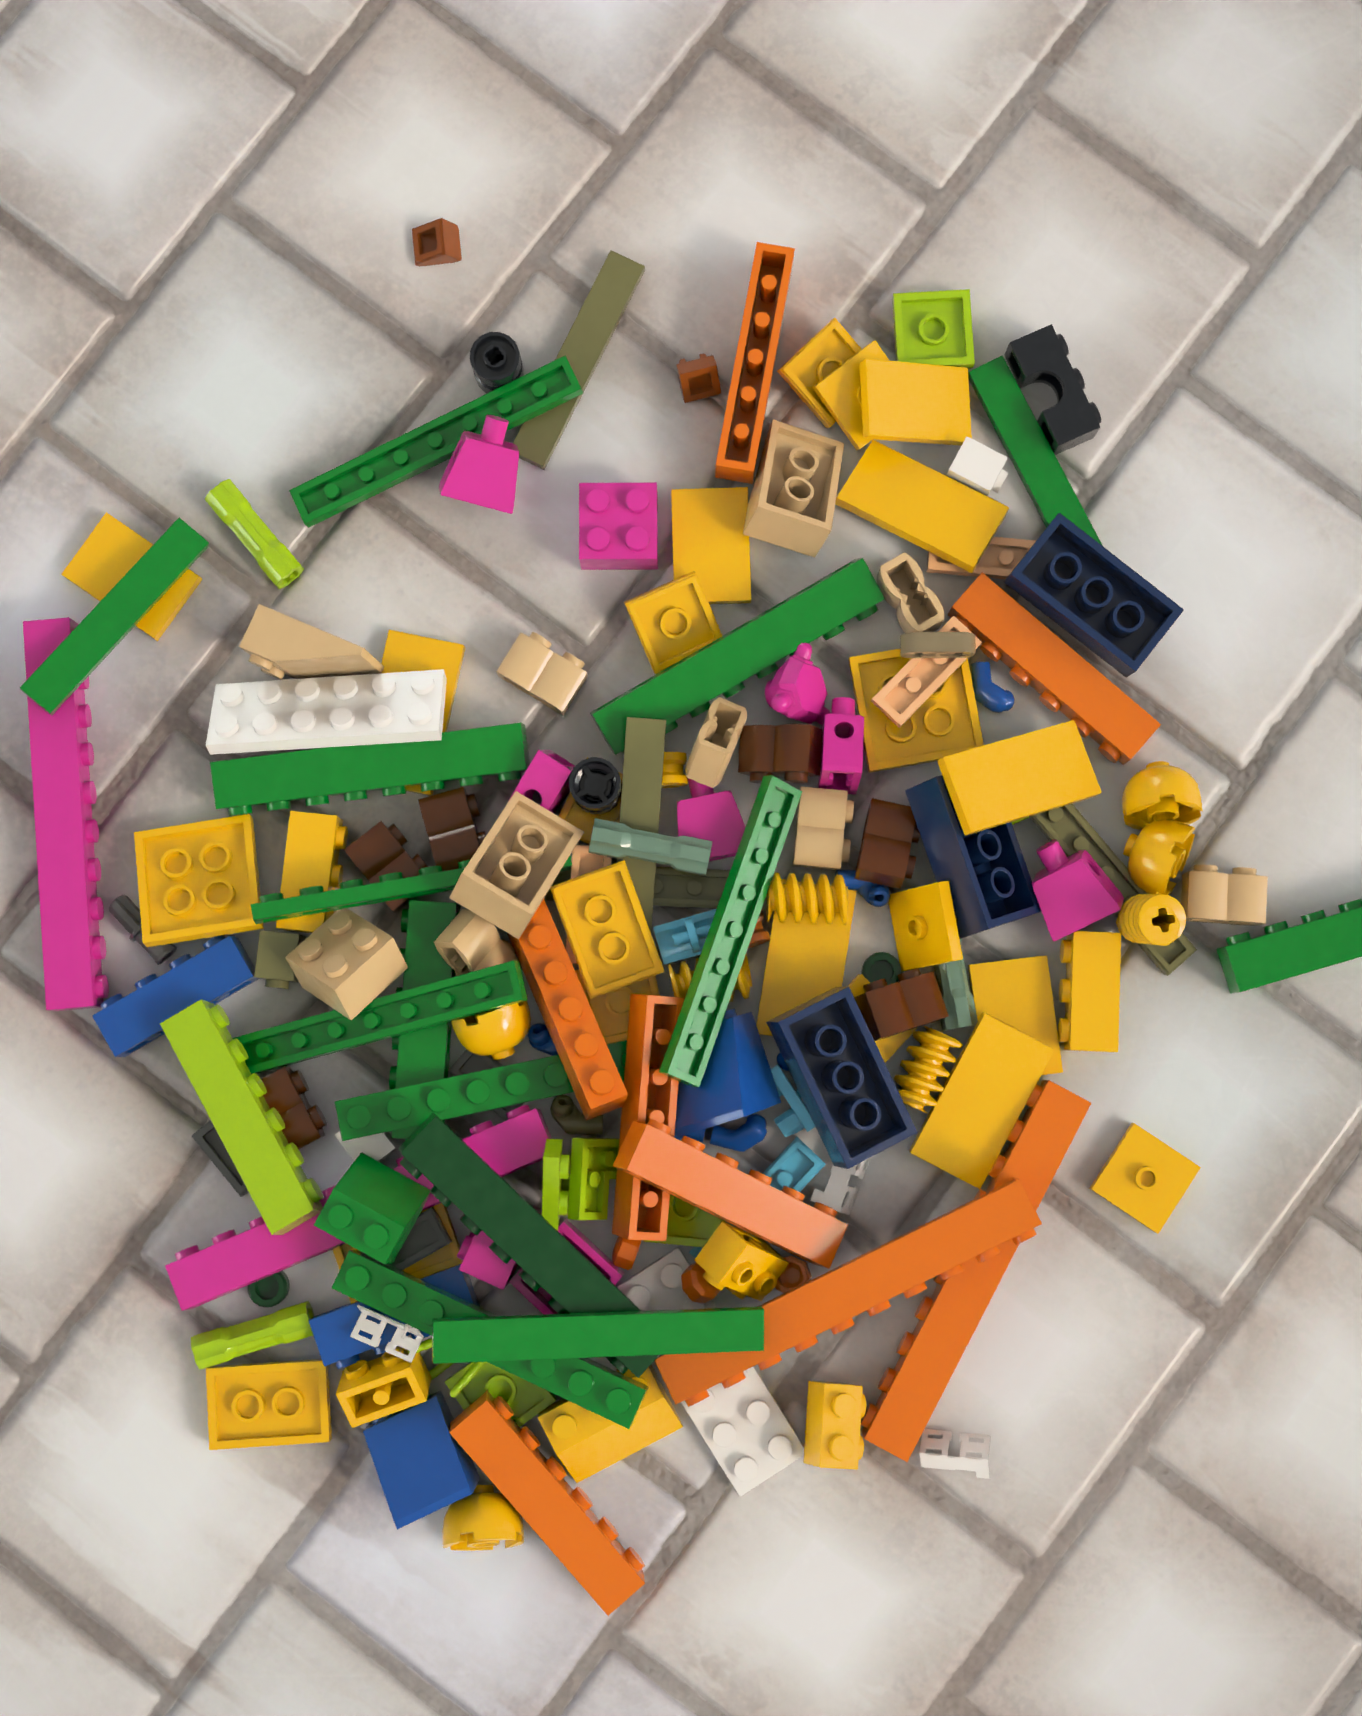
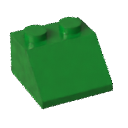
M361 1152L333 1188L314 1226L385 1265L394 1263L431 1192L429 1188Z

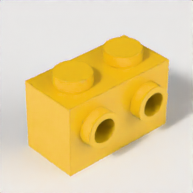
M724 1221L720 1223L694 1259L706 1271L703 1274V1278L715 1288L722 1291L726 1287L732 1294L742 1300L747 1295L761 1302L775 1288L777 1279L789 1264L766 1241Z
M399 1346L396 1347V1351L408 1355V1350ZM385 1352L379 1358L368 1362L358 1360L356 1363L347 1366L342 1371L336 1396L351 1427L354 1428L426 1402L432 1377L420 1352L415 1354L412 1363Z
M808 1381L803 1463L821 1468L858 1470V1460L862 1458L864 1452V1441L860 1435L861 1418L864 1417L866 1412V1398L862 1394L863 1386L848 1383Z

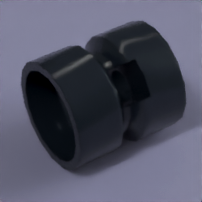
M489 332L481 335L473 343L470 350V363L478 386L486 394L524 376L520 351L516 342L509 335L501 332Z
M590 757L580 761L573 768L569 777L571 794L576 804L585 812L599 815L610 812L618 805L621 799L622 783L619 773L611 762L603 758Z

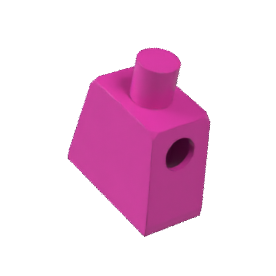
M486 415L481 435L469 431L462 433L439 484L442 496L510 514L513 513L519 450L517 445L504 441L509 424L508 420L494 415Z
M838 697L832 699L831 713L825 714L823 719L820 776H818V788L848 791V794L856 795L863 769L864 717L855 715L854 699Z
M538 750L513 794L517 791L533 801V794L535 791H538L542 797L540 806L555 814L570 791L569 777L575 765L552 750Z
M688 778L692 798L677 801L678 836L712 841L709 862L735 857L745 830V824L731 790L714 793L713 788Z
M1057 839L1042 845L1036 850L1045 868L1035 874L1032 886L1053 942L1121 910L1124 901L1122 893L1086 850H1080L1067 857Z

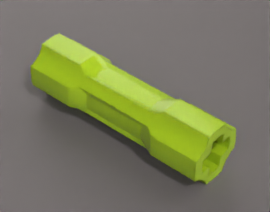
M230 479L220 482L208 492L205 501L235 533L278 589L288 586L301 575L304 568L286 546L275 537Z
M306 1301L280 1309L269 1315L194 1335L191 1337V1349L194 1354L195 1363L201 1370L228 1362L241 1355L281 1343L287 1344L314 1336L308 1321L314 1317L313 1308L310 1302Z

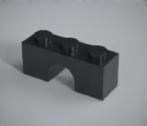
M1051 324L1010 342L1004 356L1020 389L1032 383H1044L1055 391L1057 404L1042 411L1037 422L1054 454L1057 455L1093 439L1100 429L1101 416L1095 403H1089L1083 391L1085 383L1082 374L1077 368L1073 369L1068 360L1069 350L1064 337L1061 334H1056Z

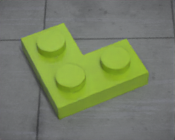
M572 1138L568 1219L607 1220L609 1179H616L617 1168L613 1167V1164L618 1155L619 1138Z
M546 1139L543 1155L542 1216L558 1231L560 1215H568L570 1155L562 1154L563 1139Z

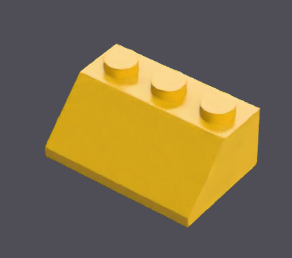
M652 1364L639 1378L629 1369L624 1374L649 1386L630 1429L564 1398L551 1404L539 1413L537 1418L549 1442L576 1483L683 1427Z

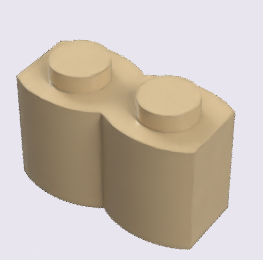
M904 552L881 565L877 574V585L885 597L884 600L896 609L897 620L903 632H934L938 630L944 621L943 606L936 594L924 586L923 573L917 562Z
M532 632L530 636L520 633L496 671L498 677L564 716L588 677L587 672L582 669L585 663L568 652H565L563 656L554 653L549 649L552 645L551 642L535 632Z
M721 697L712 702L686 763L685 773L687 778L711 788L721 782L747 720L745 707Z
M800 787L799 790L802 791V795L797 809L793 866L840 870L842 862H849L851 839H844L845 823L852 824L854 800H847L848 791Z
M1194 865L1193 871L1182 874L1181 905L1186 914V921L1243 926L1266 924L1268 877L1256 875L1257 869L1232 868V874L1219 873L1218 866Z
M462 909L434 941L437 951L445 962L455 970L456 976L513 960L518 961L515 956V949L510 943L500 939L495 925L468 909Z

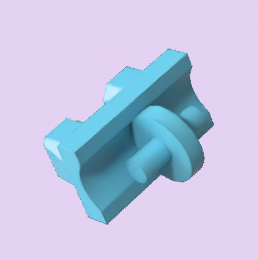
M716 909L653 927L664 965L701 954Z
M776 1064L770 1069L779 1097L783 1095L791 1108L774 1118V1121L785 1137L798 1133L804 1128L808 1132L815 1127V1124L801 1100L798 1089L795 1090L781 1068Z

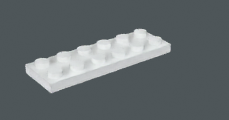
M440 669L216 684L206 747L210 755L442 740L447 684L445 671Z
M679 1246L616 1286L641 1311L717 1308L713 1300L706 1303L692 1302L683 1291L681 1275L690 1264ZM754 1366L743 1371L746 1377L744 1380L724 1389L722 1383H719L707 1389L710 1396L688 1407L685 1400L681 1402L740 1497L804 1456V1445Z

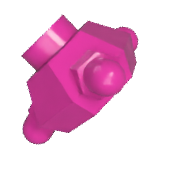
M801 643L794 654L777 670L774 678L767 682L765 698L768 705L774 711L788 718L808 724L816 721L822 725L824 715L831 713L824 706L828 693L820 668L815 666L810 660L812 654L811 645L809 643Z

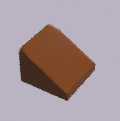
M440 218L412 229L416 266L448 264L462 260L459 228L456 224Z

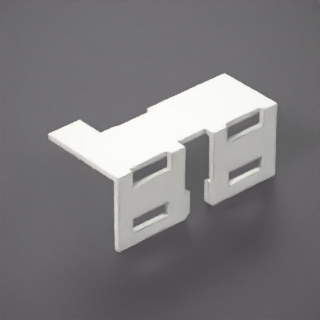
M871 1157L859 1163L857 1170V1165L849 1169L832 1165L831 1176L825 1191L814 1189L810 1201L824 1204L839 1213L850 1215L859 1187H850L848 1182L851 1174L858 1176V1179H863ZM848 1192L843 1207H841L846 1196V1193Z
M357 1305L362 1313L350 1337L376 1348L380 1344V1337L386 1324L394 1325L397 1329L391 1342H388L385 1351L412 1363L424 1337L421 1332L408 1324L404 1325ZM367 1315L381 1320L380 1324L366 1319ZM362 1330L373 1335L372 1339L370 1340L359 1335V1331ZM406 1333H412L417 1337L416 1339L406 1336ZM396 1346L409 1350V1354L405 1355L396 1351Z
M924 1429L919 1452L921 1467L975 1471L977 1478L990 1479L988 1455L991 1435L962 1432L960 1434V1457L948 1456L949 1442L952 1441L951 1431ZM928 1435L943 1436V1439L928 1438ZM969 1438L984 1440V1443L969 1442ZM926 1449L940 1450L942 1454L926 1453ZM966 1453L982 1454V1458L967 1457Z

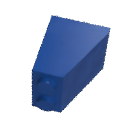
M735 1008L726 1011L700 1087H691L679 1082L675 1123L677 1137L736 1120L781 1103L752 1012L737 1016Z
M441 1390L432 1395L428 1392L426 1402L373 1420L363 1430L397 1530L473 1494L480 1480L472 1458L449 1433L450 1422L454 1418Z

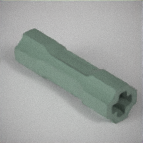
M595 818L588 853L613 858L629 857L669 865L678 871L706 876L712 841L688 836L672 837L632 829L623 823Z
M964 958L963 960L934 965L936 981L949 1015L941 1019L942 1031L976 1025L978 1022L973 995L968 986Z

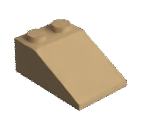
M773 419L768 430L750 495L743 535L815 558L832 530L844 443Z
M261 604L258 605L239 645L241 649L251 655L248 660L250 663L260 667L262 672L280 680L283 679L284 675L295 679L379 674L382 673L384 668L365 648Z
M515 791L461 873L449 898L519 939L584 831Z

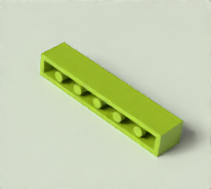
M201 999L160 1023L271 1235H284L319 1214L323 1209L320 1200L323 1199V1194L313 1178L307 1179L301 1167L304 1163L303 1156L293 1142L289 1144L282 1132L285 1129V1123L274 1107L269 1108L263 1096L267 1093L266 1087L256 1073L251 1074L245 1060L248 1059V1054L237 1038L232 1039L226 1027L230 1025V1021L223 1008L219 1004L214 1005V1003Z

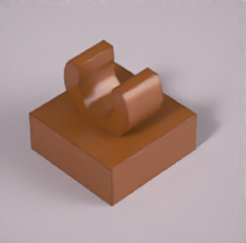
M699 354V359L686 362L685 358L680 359L679 364L676 365L684 403L721 394L717 364L713 355Z

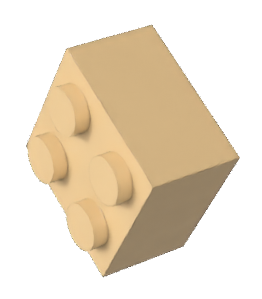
M349 909L337 910L285 957L303 989L349 1020L356 1017L408 969L394 938Z

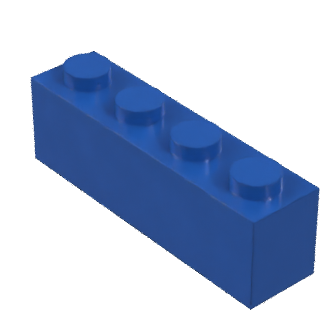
M225 935L215 936L203 944L205 950L194 957H191L190 954L183 955L169 964L170 971L159 977L156 974H151L135 983L134 986L137 990L125 997L120 993L100 1004L102 1010L92 1015L114 1056L126 1057L161 1037L165 1033L160 1023L202 999L216 1005L260 979L254 977L255 966L239 938L234 936L225 937Z
M461 1264L421 1278V1280L480 1307L469 1274L459 1270ZM359 1301L316 1315L308 1320L323 1365L327 1366L336 1363L337 1369L356 1363L360 1360L358 1354L373 1349L375 1355L386 1352L385 1348L388 1342H391L397 1329L396 1326L387 1323L380 1337V1344L376 1348L350 1337L362 1313L357 1305L404 1325L406 1323ZM367 1315L366 1319L377 1324L381 1322V1320ZM360 1330L358 1333L359 1335L366 1337L370 1340L373 1337V1335L366 1333L362 1330ZM420 1331L421 1334L424 1336L423 1338L430 1336L429 1334ZM409 1332L406 1333V1336L411 1335V1337H412L413 1339H416V1337H417L416 1335H414V1334H412V1333H409Z

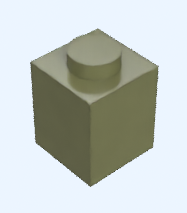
M260 930L254 977L266 979L265 987L289 989V982L299 983L285 957L303 942L306 936Z

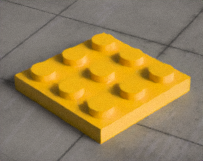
M900 649L849 657L848 663L858 715L864 717L863 745L869 773L936 762L942 757L984 746L968 658L898 728L871 700L912 658L901 657Z
M250 814L134 832L142 942L146 947L264 929L263 923L256 924L253 921L251 904L260 903L259 897L261 893L254 822Z

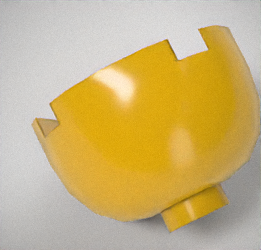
M1165 761L1147 764L1146 769L1137 772L1130 778L1122 795L1124 822L1133 829L1142 830L1145 825L1162 819H1170L1189 825L1199 820L1201 817L1200 811L1203 812L1201 794L1195 779L1188 772L1179 767L1170 766Z
M1162 819L1145 825L1139 835L1131 833L1126 842L1123 855L1129 857L1127 868L1129 875L1140 889L1148 894L1170 896L1177 883L1169 880L1170 878L1174 879L1179 870L1182 872L1194 841L1195 834L1192 832L1195 830V827L1179 821Z
M524 1001L451 1021V1024L461 1045L469 1052L480 1056L492 1055L493 1060H500L515 1053L514 1046L524 1040L530 1030L531 1014L528 1002Z
M477 1485L473 1494L452 1503L444 1516L442 1529L443 1548L450 1547V1550L481 1551L493 1550V1546L499 1545L501 1540H505V1548L515 1547L524 1543L522 1516L503 1494L494 1493L493 1485Z

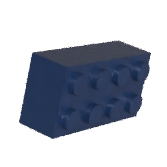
M1058 513L1004 581L1005 584L1124 677H1128L1138 670L1184 611L1182 607L1061 513Z
M942 775L905 790L936 882L949 881L959 939L1042 912L1011 822L965 836Z
M849 986L835 987L766 1022L834 1166L849 1169L918 1133Z

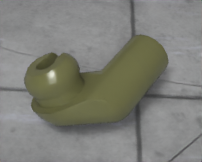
M562 1094L553 1099L550 1107L552 1118L565 1133L569 1135H603V1115L586 1121L585 1116L579 1111L569 1096Z

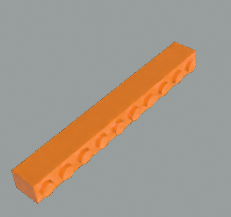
M1042 1080L1040 1086L1036 1084L1026 1103L1028 1109L1022 1121L1019 1119L1016 1121L1007 1138L1010 1144L1004 1156L998 1155L988 1173L992 1179L986 1191L980 1189L974 1199L1014 1179H1020L1034 1209L1037 1211L1091 1102L1050 1080ZM1010 1239L998 1245L1000 1253L992 1258L978 1263L976 1257L961 1264L964 1269L961 1273L942 1281L940 1275L933 1278L937 1286L931 1298L925 1295L921 1300L915 1313V1317L919 1321L913 1333L906 1331L896 1350V1353L901 1355L894 1369L890 1367L886 1369L878 1385V1389L882 1391L875 1405L868 1404L865 1415L861 1418V1426L864 1427L861 1433L865 1440L908 1462L1019 1244L1015 1245L1013 1240Z
M1014 1179L757 1306L764 1309V1351L659 1355L655 1359V1363L675 1405L685 1400L689 1407L709 1397L707 1389L719 1383H722L725 1389L744 1380L746 1377L743 1371L757 1364L760 1371L782 1361L780 1353L792 1347L798 1353L818 1343L816 1335L828 1329H831L834 1335L853 1326L855 1323L852 1318L865 1311L871 1317L891 1307L889 1299L901 1293L904 1294L906 1299L927 1289L925 1281L940 1275L942 1281L964 1271L961 1264L976 1257L978 1263L992 1258L1000 1253L998 1245L1010 1239L1017 1245L1037 1235L1034 1228L1041 1225L1042 1222L1020 1179Z

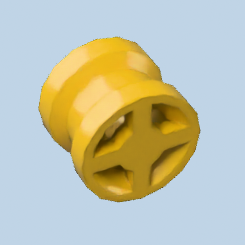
M664 752L662 788H676L688 785V778L683 771V766L687 763V753Z

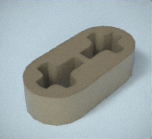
M969 632L905 633L900 635V655L904 658L972 657L976 655L975 634Z

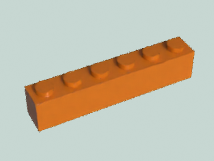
M761 242L756 244L716 459L715 478L753 484L793 268L795 248Z
M983 572L948 612L947 615L950 618L955 616L982 642L980 649L988 658L995 662H998L1000 659L1011 669L1009 674L1016 682L1024 687L1030 685L1041 694L1039 700L1053 712L1059 710L1070 721L1074 720L1080 736L1086 738L1089 735L1100 745L1098 747L1100 753L1111 762L1116 763L1119 761L1124 765L1130 761L1160 727L1161 724Z
M543 899L521 937L517 939L509 933L507 935L515 949L518 961L587 1121L623 1107L628 1093L546 902Z
M631 994L624 1086L628 1097L621 1111L618 1153L633 1121L647 1124L649 1119L656 1120L672 1128L669 1135L675 1136L679 1081L659 1073L685 998ZM617 1169L612 1234L628 1240L666 1241L670 1194Z
M649 1119L647 1124L632 1122L613 1167L811 1264L830 1269L848 1227V1224L835 1218L837 1215L836 1210L818 1202L812 1207L803 1202L804 1194L787 1186H783L780 1191L770 1186L772 1178L758 1171L750 1169L749 1174L738 1170L739 1162L731 1157L717 1153L714 1158L704 1153L706 1145L697 1140L683 1136L680 1141L670 1136L672 1128L653 1119Z
M487 1390L450 1422L449 1433L609 1616L645 1584L642 1570L645 1567L643 1560L632 1547L626 1550L616 1540L619 1536L617 1530L606 1517H602L599 1520L590 1510L593 1504L586 1493L578 1486L573 1490L565 1481L564 1477L567 1474L560 1463L553 1456L546 1459L537 1447L541 1444L535 1434L527 1426L520 1429L511 1418L514 1412L509 1404L501 1396L494 1398Z

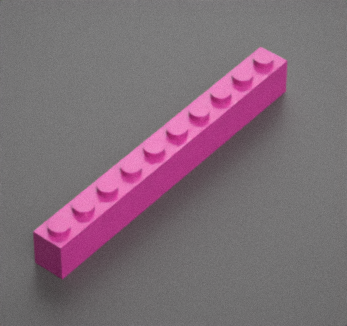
M70 617L23 621L26 680L79 625ZM89 676L52 716L27 696L46 1010L49 1011L100 1008V1004L104 1002V998H107L109 993L108 979L106 975H102L101 959L106 957V942L99 932V920L103 919L104 906L101 897H97L96 881L101 880V864L99 859L95 858L94 843H97L99 840V828L97 821L92 819V804L96 803L97 793L94 782L90 781L89 766L94 764L93 746L87 740V727H91L92 715L89 705L85 704L84 689L89 688Z
M528 1104L506 1113L507 1121L493 1126L491 1120L478 1124L469 1129L471 1136L462 1140L497 1174L504 1177L543 1160L546 1139H552L540 1109L530 1110ZM404 1156L396 1160L398 1167L394 1168V1170L429 1189L434 1186L423 1174L418 1180L413 1177L399 1163ZM335 1186L322 1191L324 1196L320 1200L322 1207H324ZM431 1193L422 1211L441 1202ZM319 1214L284 1235H271L263 1218L259 1217L249 1222L250 1230L236 1235L234 1229L211 1238L214 1245L203 1250H199L198 1245H194L175 1253L177 1261L167 1264L165 1267L180 1308L184 1311L196 1308L346 1243L314 1226Z

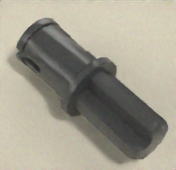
M121 895L110 904L109 912L131 934L129 939L132 942L137 941L155 960L157 965L164 963L176 952L177 947L172 943L153 947H146L143 944L140 909L128 896Z

